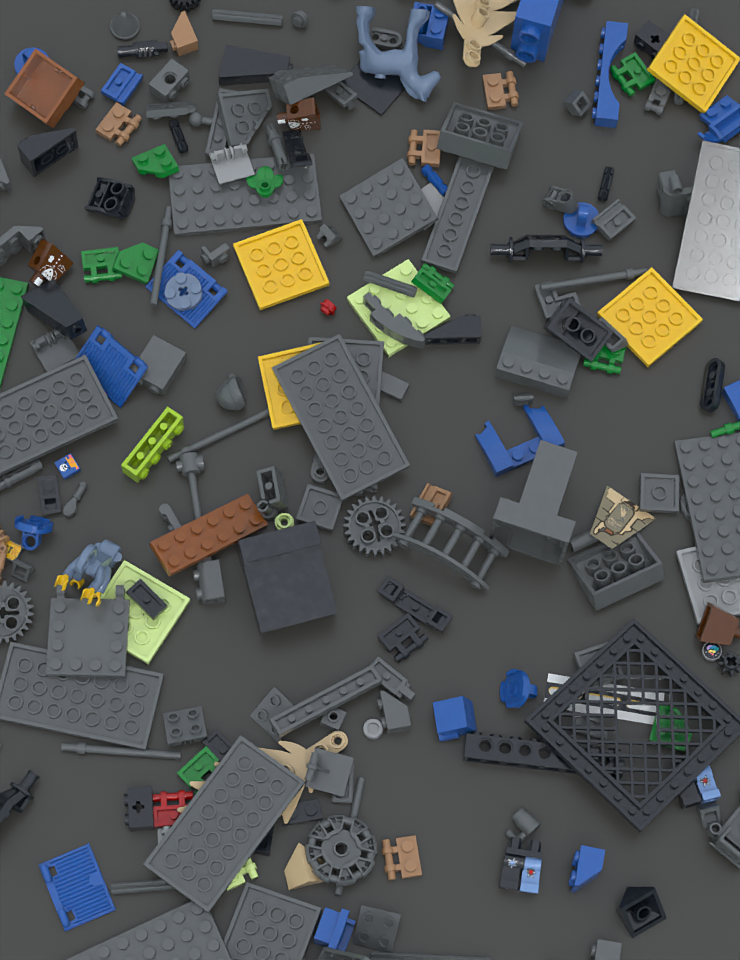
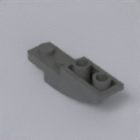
M370 292L363 296V304L372 312L370 314V322L392 339L411 347L420 349L424 347V334L420 330H416L406 316L403 317L399 313L394 317L392 311L388 308L385 309L381 305L380 299L376 295L373 296Z

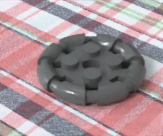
M346 814L331 815L326 817V820L317 822L307 836L308 843L305 844V855L308 864L313 868L312 872L322 881L328 884L329 882L336 883L337 886L352 885L357 883L356 880L361 877L364 879L374 867V858L378 851L375 836L370 833V828L360 819L354 816L353 818L345 816ZM343 824L351 826L350 831L342 830ZM331 827L333 831L327 833L325 829ZM362 834L365 839L360 842L357 836ZM316 841H322L321 847L315 846ZM339 844L345 845L347 852L345 854L337 853L336 846ZM361 851L367 853L366 858L360 857ZM321 857L325 861L322 865L317 861ZM355 865L357 871L352 873L349 868ZM332 868L336 871L340 870L339 876L331 874Z

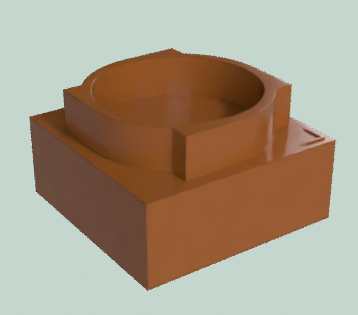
M35 48L5 92V95L54 128L63 114L72 105L85 83Z

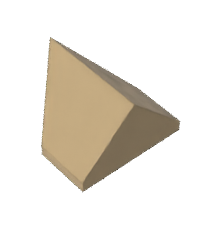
M298 843L284 870L289 891L324 882L312 872L313 868L306 859L305 847ZM319 858L317 860L320 865L324 864L322 859Z

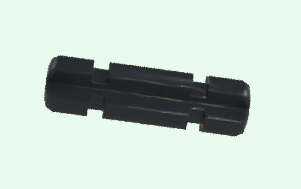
M170 120L169 127L179 153L188 152V145L185 142L178 120Z
M605 167L598 194V200L605 202L608 199L614 174L613 167Z

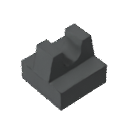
M326 223L319 228L320 232L316 236L320 240L326 236L327 241L323 245L328 248L335 243H339L343 238L332 224Z

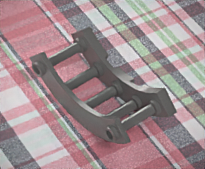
M414 497L411 504L416 508L417 513L406 533L402 535L394 532L392 535L398 541V545L405 549L409 547L440 561L465 578L472 588L488 590L490 587L483 581V578L495 557L501 556L506 558L510 551L494 537L491 540L485 536V530L447 508L442 511L434 507L435 503ZM427 515L435 518L423 542L412 538L423 517ZM447 523L453 526L455 530L441 552L429 545L441 524ZM465 533L473 538V543L462 563H459L449 557L460 535ZM482 545L488 550V555L476 575L468 569V566L478 548Z

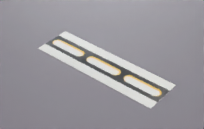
M548 673L544 701L570 677ZM606 684L603 687H613V684ZM617 685V688H627V686ZM589 691V700H600V692ZM603 691V700L614 701L613 692ZM586 692L577 700H586ZM617 692V701H628L627 692ZM631 692V701H642L641 692ZM645 692V701L656 702L655 693ZM659 693V702L664 701L665 693ZM575 704V712L586 713V704ZM589 704V713H600V704ZM603 704V714H614V705ZM572 705L567 710L572 711ZM617 705L618 719L653 725L656 706Z

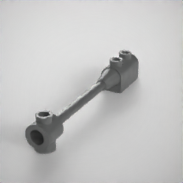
M189 452L180 455V460L176 461L177 472H182V476L189 479L194 518L197 519L202 516L196 476L204 470L202 455L198 456V453ZM210 556L198 562L196 565L197 569L193 570L194 581H199L200 587L196 588L197 600L201 599L203 604L225 602L219 559L212 560Z

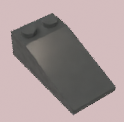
M338 65L279 70L269 77L275 98L292 105L353 76V73Z

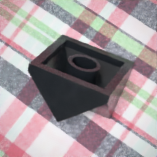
M627 887L621 904L616 910L632 938L667 918L655 887Z

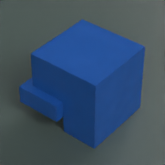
M460 696L433 702L439 741L444 742L458 739L460 734L466 735L473 731L477 732L473 702Z
M325 907L314 936V943L323 947L346 951L356 921L348 918L350 911L342 908L341 912H337Z

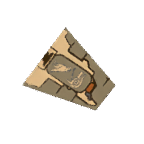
M607 486L590 534L613 549L656 518L647 512H639L637 505Z

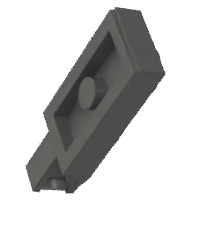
M377 657L371 665L374 666L382 679V684L380 685L393 696L399 699L403 697L411 703L416 694L409 689L411 685L408 683V680L380 657Z

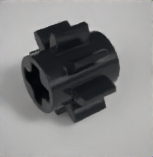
M729 651L727 656H720L723 662H719L717 666L722 667L723 671L721 674L729 673V676L732 677L734 671L736 673L740 672V668L737 667L740 666L739 654L733 655ZM730 661L733 662V665H727Z

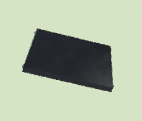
M360 61L351 70L353 76L342 80L345 85L358 94V100L381 116L405 90L398 75H386V79L375 78V74L364 73L360 69Z

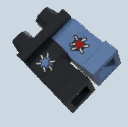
M675 759V769H676L684 760ZM710 766L678 795L681 810L697 806L700 803L713 802L721 797Z
M511 837L509 845L505 850L498 888L517 891L520 871H522L519 891L538 894L543 855L541 853V841L530 840L528 850L521 849L522 838Z

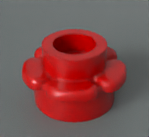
M325 299L323 303L320 302L322 306L320 310L325 315H334L337 307L331 301Z

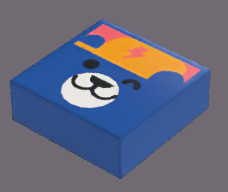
M71 453L54 462L64 480L81 471Z

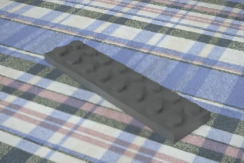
M459 156L437 216L439 220L434 224L421 260L422 264L426 263L429 266L457 274L495 166Z

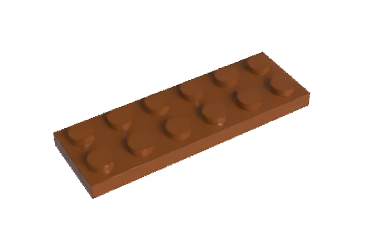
M246 494L151 541L149 546L170 577L226 549L238 540L245 539L267 528L268 523L260 511H258L249 494Z

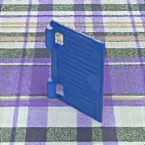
M178 250L163 266L158 298L195 329L226 295L228 290L220 286L215 279ZM178 260L184 265L182 268L175 264ZM182 272L195 276L202 286V300L194 309L178 311L171 307L164 294L166 284L177 273ZM154 277L145 286V288H147L151 293ZM187 288L180 290V296L188 295ZM211 288L217 292L215 296L209 292Z
M98 325L75 358L86 355L107 397L120 408L148 369L147 364L138 356H134L116 341L112 334ZM99 335L106 339L103 344L96 340ZM133 363L139 367L136 373L130 369Z
M89 843L39 864L65 932L116 910ZM54 866L58 875L52 877L49 868ZM72 911L75 919L69 921L67 912Z

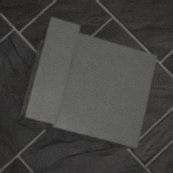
M540 440L520 502L500 497L489 538L492 540L494 537L507 549L562 566L576 521L558 516L578 452Z

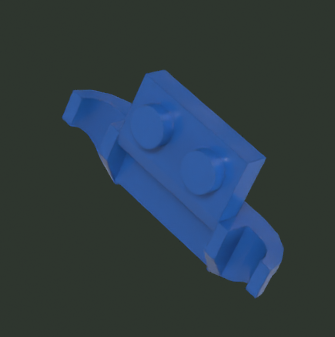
M728 95L709 107L705 113L699 114L700 120L709 127V131L705 134L697 133L698 137L704 141L713 143L722 141L725 143L740 132V104Z

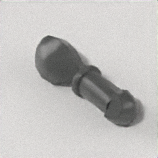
M87 482L79 483L77 490L72 495V499L63 509L64 516L71 517L76 513L77 501L81 500V496L87 489Z

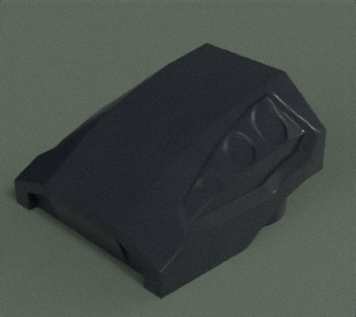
M97 177V184L88 205L84 209L90 213L102 214L123 220L129 215L135 201V188L131 184L122 183L114 179Z

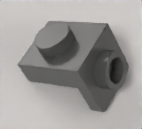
M226 243L211 253L205 246L201 247V259L205 264L209 263L212 268L229 259L230 248Z

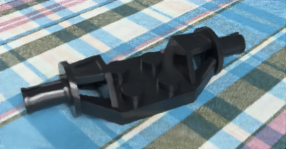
M525 235L514 242L513 238L509 237V243L490 245V256L507 255L509 263H512L513 260H528L529 247H532V250H544V247H551V250L555 251L562 250V247H564L565 261L580 260V263H584L586 256H602L603 254L602 245H586L584 237H581L580 243L565 235ZM524 249V255H514L515 252ZM569 249L579 252V255H569Z
M29 770L20 784L11 782L9 785L12 788L0 793V823L8 818L11 808L16 812L22 813L30 800L33 801L34 797L29 791L40 778L36 773Z

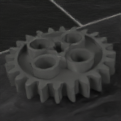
M373 495L372 500H369L366 496L364 503L358 499V506L352 504L353 511L347 510L349 517H344V521L347 524L343 525V529L347 530L344 532V536L349 537L347 540L348 544L353 543V550L359 547V554L366 551V557H368L370 552H372L374 558H376L377 552H380L383 557L385 550L391 554V547L398 548L396 543L398 541L392 535L394 532L404 535L405 531L401 529H405L406 524L401 523L405 521V516H400L402 513L401 509L395 510L397 507L396 503L391 506L390 499L383 502V496H381L378 501L375 495ZM369 511H372L375 526H378L377 533L381 540L380 542H378L376 539V533L374 527L372 526V519L370 517ZM379 512H383L386 514V516L384 518H379L376 514ZM360 517H365L368 521L365 523H360L358 519ZM383 530H389L392 534L389 536H385L381 532ZM371 535L373 539L366 541L363 539V536Z
M2 580L0 585V610L3 607L6 611H19V613H2V616H0V644L2 639L9 643V637L16 641L17 633L23 636L21 630H28L25 624L32 623L28 616L34 615L33 612L29 611L34 606L27 603L31 600V597H24L27 593L26 590L19 592L21 589L19 584L13 588V581H10L7 585L6 580ZM10 598H16L17 600L14 607H8V600ZM10 617H14V625L11 627H7L6 620Z

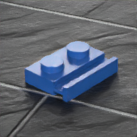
M120 63L101 89V94L124 106L143 80V75Z

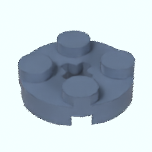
M182 272L177 273L176 276H173L168 281L164 292L170 306L178 311L194 309L199 305L203 297L202 286L199 280L191 274H184ZM187 288L188 295L180 296V290Z

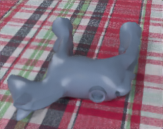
M356 6L359 43L364 48L358 51L360 55V69L364 73L375 74V78L386 79V75H398L410 96L427 102L430 93L441 79L440 73L437 71L420 76L417 71L419 60L417 48L418 32L429 19L430 11L410 9L404 48L402 50L393 49L381 52L372 42L369 33L370 22L376 14V8Z

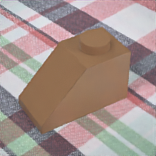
M183 11L171 32L172 40L169 41L172 50H176L178 57L199 50L196 35L186 12Z

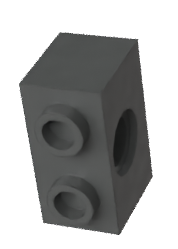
M171 59L149 83V92L164 103L174 100L178 95V91L189 83V70Z

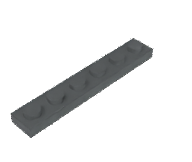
M370 665L270 718L269 722L280 738L382 684V679L374 666Z

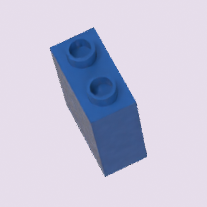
M520 0L511 41V49L516 51L515 55L519 60L527 63H533L536 60L545 62L564 0Z

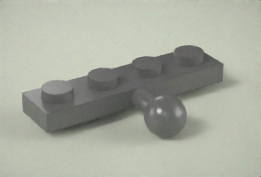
M219 88L218 94L237 91ZM216 101L213 118L203 117L199 112H193L189 116V122L193 126L197 127L201 124L211 125L205 156L210 157L209 153H213L214 150H224L227 145Z

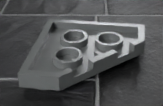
M268 89L220 93L216 96L228 147L238 146L240 143L242 145L249 143L267 112L272 107Z

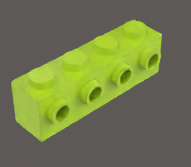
M167 406L121 464L122 472L137 483L141 479L144 480L150 472V467L159 462L161 453L170 448L173 443L172 439L176 435L179 436L183 431V417Z

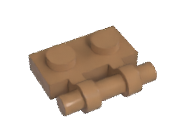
M512 71L506 72V79L501 78V73L483 75L482 80L487 110L506 109V102L510 101L512 107L518 106L519 94L516 91L515 85L517 83ZM503 87H508V94H504Z
M116 102L95 130L97 134L110 142L114 137H117L118 139L115 143L118 146H122L124 142L129 140V135L132 131L138 128L142 117L136 114L133 119H130L132 112ZM124 124L127 125L124 131H120Z
M411 130L408 137V143L410 144L409 151H407L408 165L414 166L416 159H421V166L428 164L431 167H439L440 150L437 149L441 131L424 130L423 136H418L417 130ZM418 144H422V151H417Z
M416 835L396 838L395 847H391L390 839L382 840L383 848L381 851L385 857L386 866H384V870L387 873L388 881L396 880L395 872L400 871L402 879L422 876ZM392 854H398L399 864H394Z

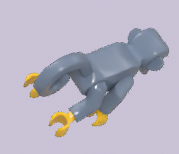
M107 539L103 540L102 543L98 542L95 545H87L81 555L68 565L62 575L57 576L54 587L62 585L61 590L64 591L68 581L73 577L70 585L72 586L76 582L78 584L77 589H80L84 585L83 575L86 573L92 576L94 580L88 588L83 590L80 600L82 601L83 598L89 599L87 604H91L93 598H98L95 605L98 607L101 604L100 595L101 593L104 594L110 582L111 569L122 559L121 547Z

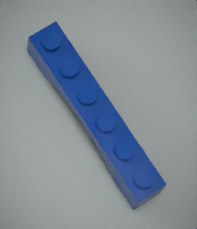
M606 21L605 28L602 27L600 38H604L599 46V54H602V58L598 59L597 70H600V75H596L595 86H598V91H595L593 102H597L596 108L593 107L592 118L595 119L594 126L616 128L619 102L610 87L609 67L617 54L625 47L628 23Z

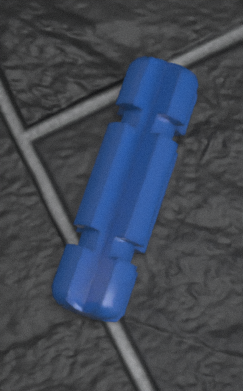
M425 165L421 169L422 174L428 177V181L438 189L442 196H445L448 186L443 184L444 181L435 171H432L433 169L430 165Z

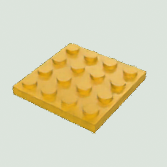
M684 14L647 68V71L698 111L705 113L740 61V57Z
M302 219L233 244L259 310L329 286V280Z
M652 267L597 312L599 318L603 317L627 339L629 344L627 347L647 367L652 365L703 321L695 310Z
M320 343L258 356L273 430L301 423L272 371V367Z

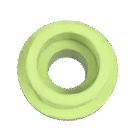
M281 513L275 519V527L278 530L294 526V519L288 513ZM287 521L288 524L286 526L281 525V522Z

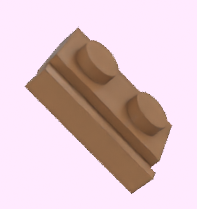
M427 483L419 498L435 503V508L444 511L453 495L447 490L431 486ZM415 507L410 513L412 519H414L417 513ZM426 515V517L422 518L421 522L432 526L435 518Z

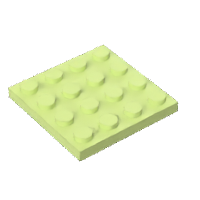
M409 259L383 274V276L417 287L411 281L418 271ZM369 283L347 296V301L375 340L384 341V352L388 357L408 345L392 339L370 322V314L372 312L363 304V296L366 293L370 292L373 296L376 295L380 299L381 305L385 309H390L394 317L399 313L403 317L406 316L412 322V326L416 330H420L424 335L451 318L442 304L418 287L415 297H410Z
M124 560L110 580L104 594L100 595V598L116 599V585H124V600H130L127 652L149 665L186 609L190 598ZM139 579H142L168 606L154 621L126 594V591Z

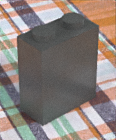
M153 335L139 357L147 364L148 369L137 385H144L152 393L164 396L186 362V352ZM136 364L132 368L135 373L139 369Z

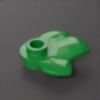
M263 166L259 168L257 175L246 177V181L250 188L256 189L259 196L267 198L273 194L275 188L282 185L283 175H274L270 167Z

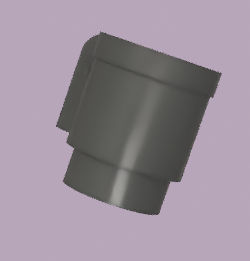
M521 808L512 817V820L522 832L517 836L509 829L505 835L509 839L511 837L522 838L523 842L541 825V822L529 811Z

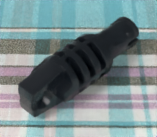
M157 40L140 41L133 43V45L117 47L118 58L134 56L135 58L159 56V53L168 52L167 42H157Z

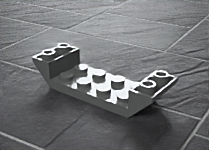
M13 226L0 237V266H3L9 257L19 253L22 247L33 256L41 239L46 240L43 228Z

